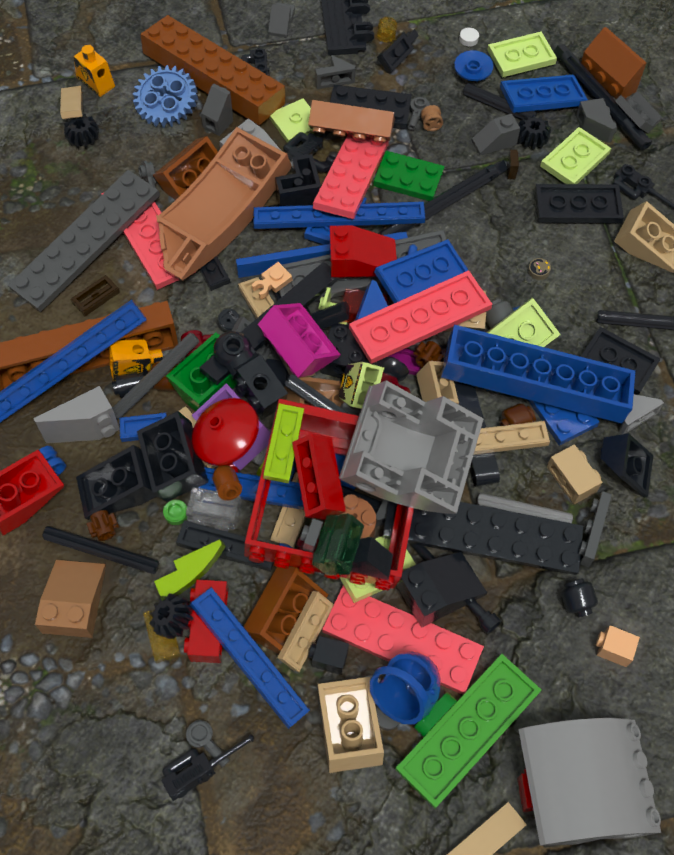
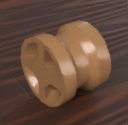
M429 105L421 111L425 130L436 131L442 127L443 119L438 106Z

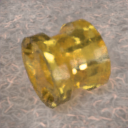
M383 17L379 20L377 37L380 41L391 42L395 39L397 30L396 20L392 17Z

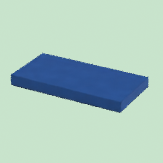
M574 75L501 81L500 88L513 113L577 107L581 101H588Z
M447 239L375 268L374 273L392 301L397 303L468 271V268Z

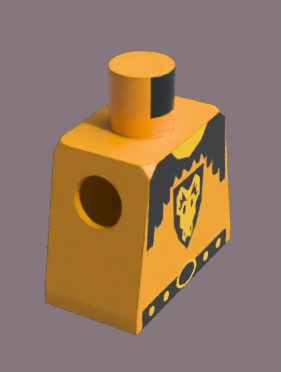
M83 46L82 51L73 57L76 77L101 97L115 87L108 63L94 51L93 46Z
M144 339L118 340L109 346V366L113 381H116L115 376L135 371L137 373L143 372L144 376H146L150 369V364L163 359L161 349L149 350L147 341Z

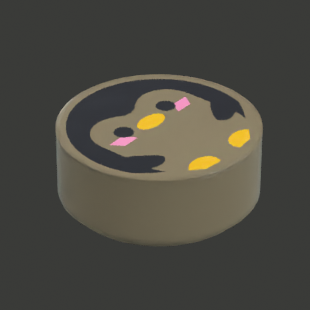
M536 258L529 264V275L536 280H544L550 274L551 265L543 258Z

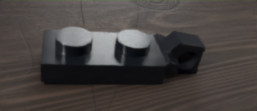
M415 29L411 32L399 34L377 56L387 73L392 72L414 49L412 42L419 36Z

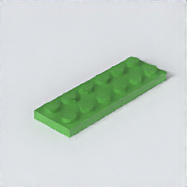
M501 654L401 761L395 770L436 809L541 692V689L509 659Z

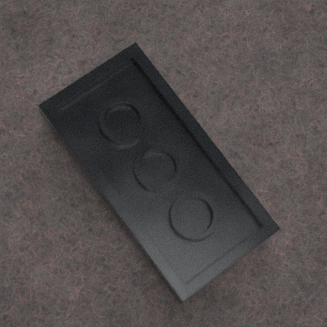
M334 85L330 102L394 112L395 121L393 128L406 130L412 94Z
M536 184L535 186L538 223L623 222L624 215L619 184Z

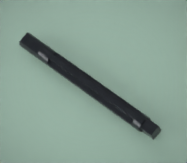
M565 44L557 45L554 54L594 99H604L606 106L610 108L611 118L640 150L649 148L652 140L624 112L613 97Z
M501 160L495 164H490L424 204L425 220L508 170L505 161ZM420 223L392 224L378 232V234L387 235L406 232Z

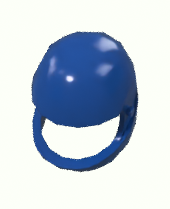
M413 651L402 652L392 658L387 666L379 667L375 670L370 680V693L374 703L388 717L402 724H416L429 715L436 704L440 693L441 678L437 666L428 656ZM386 674L384 679L378 683L379 675Z

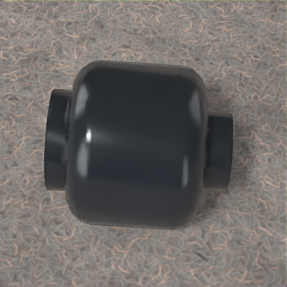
M583 578L565 583V588L561 590V596L567 612L571 614L577 613L578 617L592 614L591 608L598 604L592 583L584 581Z

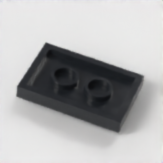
M602 327L598 329L581 355L584 358L635 370L634 394L636 395L640 394L660 361V358Z

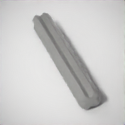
M480 493L477 499V505L567 523H572L573 520L571 513Z

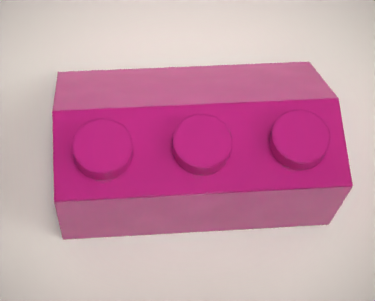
M301 303L273 305L258 323V326L263 331V335L271 341L276 348V352L283 357L289 365L291 372L298 378L314 374L341 355Z

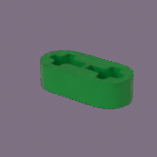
M446 692L434 705L429 715L419 721L414 728L425 737L454 706L457 700L449 692Z

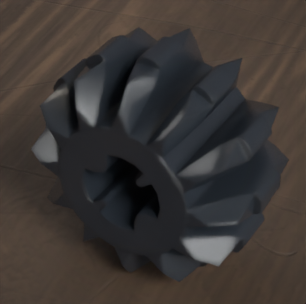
M83 114L82 117L70 118L68 122L64 123V135L71 146L76 145L78 149L81 146L87 148L89 144L94 145L95 140L99 139V127L92 116L87 117L86 114Z
M534 114L531 118L525 116L518 123L520 127L518 141L519 144H524L525 148L528 146L532 147L533 150L536 147L542 148L549 141L551 127L547 120H542V116L536 118Z
M169 593L167 597H160V603H153L155 610L149 613L153 618L149 624L154 628L153 631L157 635L174 640L175 637H183V630H190L188 623L194 620L190 615L193 612V608L189 605V601L186 598Z

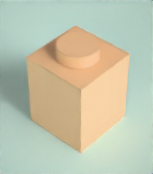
M610 625L605 632L601 631L596 641V646L599 647L597 656L627 667L633 661L640 637Z

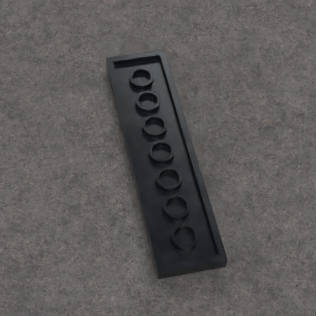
M388 501L382 538L391 539L397 503ZM460 502L456 514L437 513L414 508L408 543L577 575L580 565L579 550L582 543L583 525Z

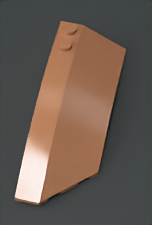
M236 127L200 176L161 214L156 215L160 230L161 250L164 256V269L183 281L225 249L254 218V207H263L276 190L275 177L285 176L291 169L292 165L287 153Z

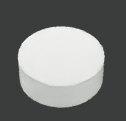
M464 28L461 30L459 41L462 45L471 47L478 43L479 33L476 29Z

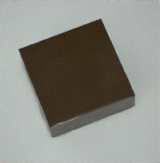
M510 150L508 156L507 175L508 179L515 180L519 168L517 150Z

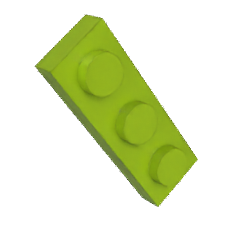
M279 403L263 479L289 484L295 456L292 442L298 440L304 408Z

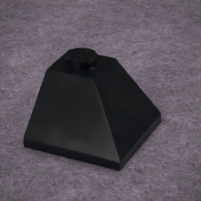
M629 433L604 437L601 459L642 497H648L653 454Z

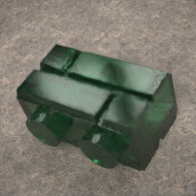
M349 513L339 514V516L327 515L324 526L321 529V536L316 551L313 554L312 565L328 576L338 574L350 575L364 525Z

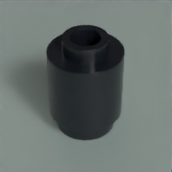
M135 371L115 376L116 381L112 382L114 394H119L120 398H123L144 377V373H137Z

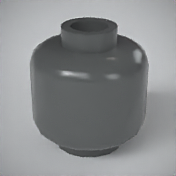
M497 299L491 302V310L486 311V322L490 329L514 312L508 301Z

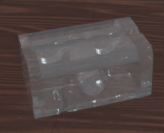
M193 487L186 509L187 520L204 526L205 524L212 525L215 529L226 532L229 529L235 530L242 507L241 496L227 501L221 499L217 491Z

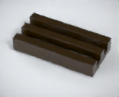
M104 275L70 300L85 317L119 294L120 290L107 275Z

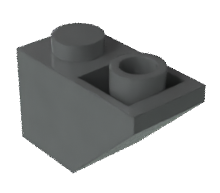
M213 84L201 116L203 128L218 136L233 122L231 93L227 89Z
M604 99L581 101L576 114L580 127L602 141L611 142L617 127L615 121L611 118L610 108L606 106Z

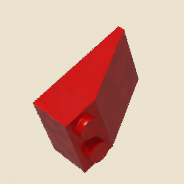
M353 225L330 226L331 277L376 276L374 273L376 267L397 259L396 244L393 238Z
M39 449L0 471V532L3 536L29 520L64 487V484Z

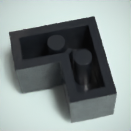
M312 154L292 157V174L275 177L279 206H305L313 204L321 188Z

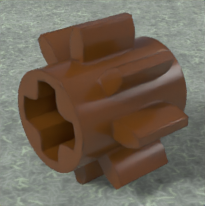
M428 341L426 344L421 342L413 355L417 356L415 361L421 368L429 361H441L444 357L440 354L441 347L433 341Z
M106 510L95 512L90 516L91 522L86 523L91 537L97 536L99 541L111 539L116 534L115 529L119 528L114 513L109 515Z

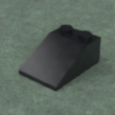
M135 445L128 447L76 477L84 517L87 520L97 511L106 510L110 514L142 505L157 497L152 493L142 450Z
M462 552L418 563L402 571L401 579L396 585L421 628L487 595V591Z

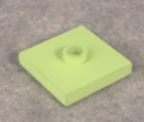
M304 99L276 110L269 117L286 142L299 132H303L306 135L315 133L308 125L311 108Z

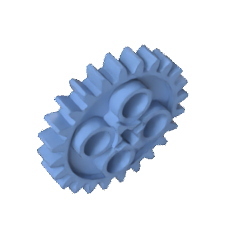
M166 65L165 70H162L158 66L157 72L150 69L151 75L144 73L145 80L138 79L140 86H134L136 92L133 93V103L141 119H146L148 124L153 122L154 126L157 127L161 123L164 128L166 123H169L173 127V121L180 124L181 117L187 120L186 113L192 114L191 107L197 106L195 100H198L196 94L198 91L195 82L191 79L189 73L185 74L183 69L178 71L177 67L174 66L170 70L169 66Z

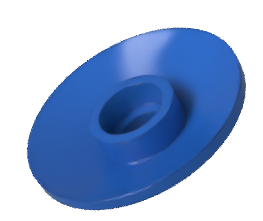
M470 50L457 56L454 68L462 78L470 81H480L491 75L493 61L483 52Z

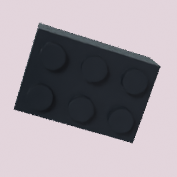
M179 411L137 431L152 493L166 502L208 483L203 461L193 449L192 423Z

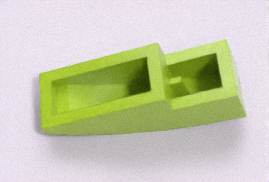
M219 539L174 560L177 571L154 581L160 596L167 597L169 593L180 595L193 586L196 580H200L218 560L226 547L224 542Z

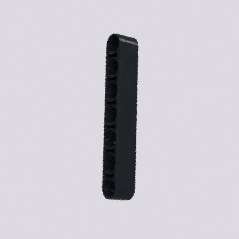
M447 344L439 345L441 347L440 354L444 356L441 362H444ZM454 381L459 400L458 405L482 417L483 423L481 428H487L475 387ZM494 452L473 455L469 471L474 486L479 487L499 483L500 473Z

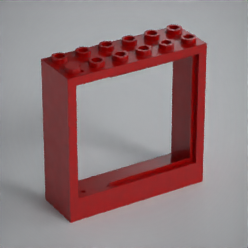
M279 399L247 531L244 556L249 557L250 561L256 563L264 561L274 562V566L279 568L297 567L300 572L306 574H314L315 571L324 573V576L330 579L347 578L350 579L351 583L357 585H364L365 582L375 584V588L380 590L395 588L402 576L414 508L397 504L389 551L393 554V560L388 580L336 568L338 558L257 541L271 480L263 479L279 403L304 408L298 439L310 433L332 437L335 454L344 456L347 455L359 419L357 415Z

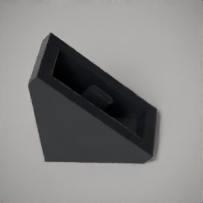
M373 537L345 541L341 543L336 568L388 580L393 554Z

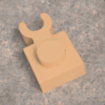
M277 262L261 274L263 280H257L252 284V290L256 291L258 288H262L263 290L259 292V298L264 299L267 297L269 290L272 289L276 293L293 281V278Z

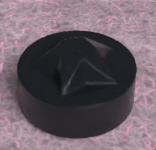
M225 309L218 315L217 325L224 332L232 331L240 316L233 309Z

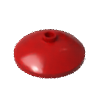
M226 398L210 405L200 415L193 428L192 445L197 456L204 462L216 466L233 463L244 456L254 444L259 431V419L255 409L248 402L239 398Z

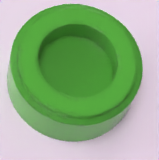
M171 500L164 506L163 514L169 524L180 525L188 518V509L183 501Z

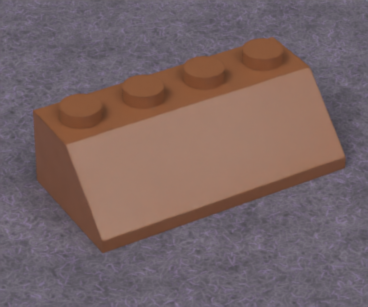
M312 100L308 125L315 133L325 134V131L333 132V135L345 137V134H350L355 139L365 140V137L374 138L373 141L385 143L386 140H391L395 117L394 112Z

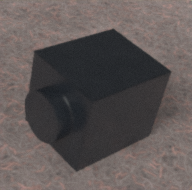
M319 636L317 643H312L309 652V658H312V667L342 675L349 651V643Z

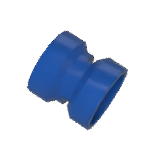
M45 446L39 449L54 472L59 476L66 468L65 462L57 457V452L52 446Z

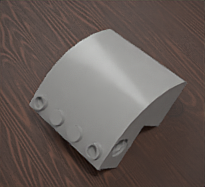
M387 380L369 386L339 479L369 494L400 505L430 512L456 514L483 418L444 396L425 402Z
M590 718L553 722L519 729L540 846L575 845L600 839L637 838L661 833V818L655 808L653 799L654 788L648 778L646 769L647 758L642 752L640 744L641 733L635 720Z

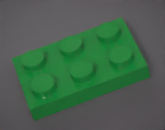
M385 151L373 186L430 201L435 197L445 166Z

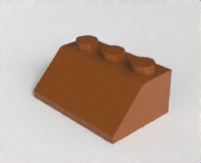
M607 27L603 28L587 47L581 61L584 67L615 99L620 95L627 98L637 91L647 63Z
M208 136L198 138L153 174L164 192L176 200L200 176L218 151Z
M289 566L288 569L277 567L245 623L244 629L255 642L279 654L312 591H318L325 598L329 594L303 572H300L297 567Z

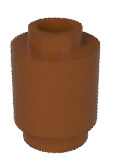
M222 465L215 469L212 479L219 497L227 501L237 498L242 492V486L236 471L227 465Z

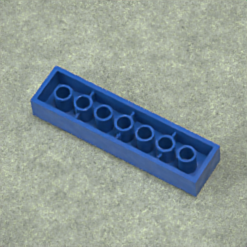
M455 324L453 326L447 343L441 378L618 423H623L633 409L635 370Z

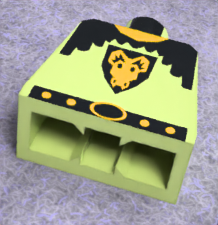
M365 362L346 365L344 375L340 380L339 398L352 407L362 409L369 386L381 382L384 367Z

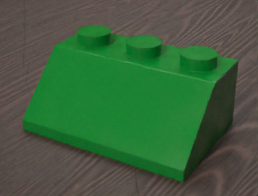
M217 332L166 375L167 380L183 401L195 412L226 383L232 389L237 385L235 380L231 379L230 374L216 385L200 372V366L214 355V344L220 336Z

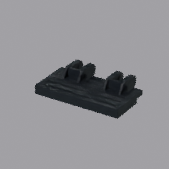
M321 0L328 56L358 54V51L367 49L366 42L372 41L375 37L372 31V22H362L361 16L362 14L369 13L370 5L367 4L369 0Z

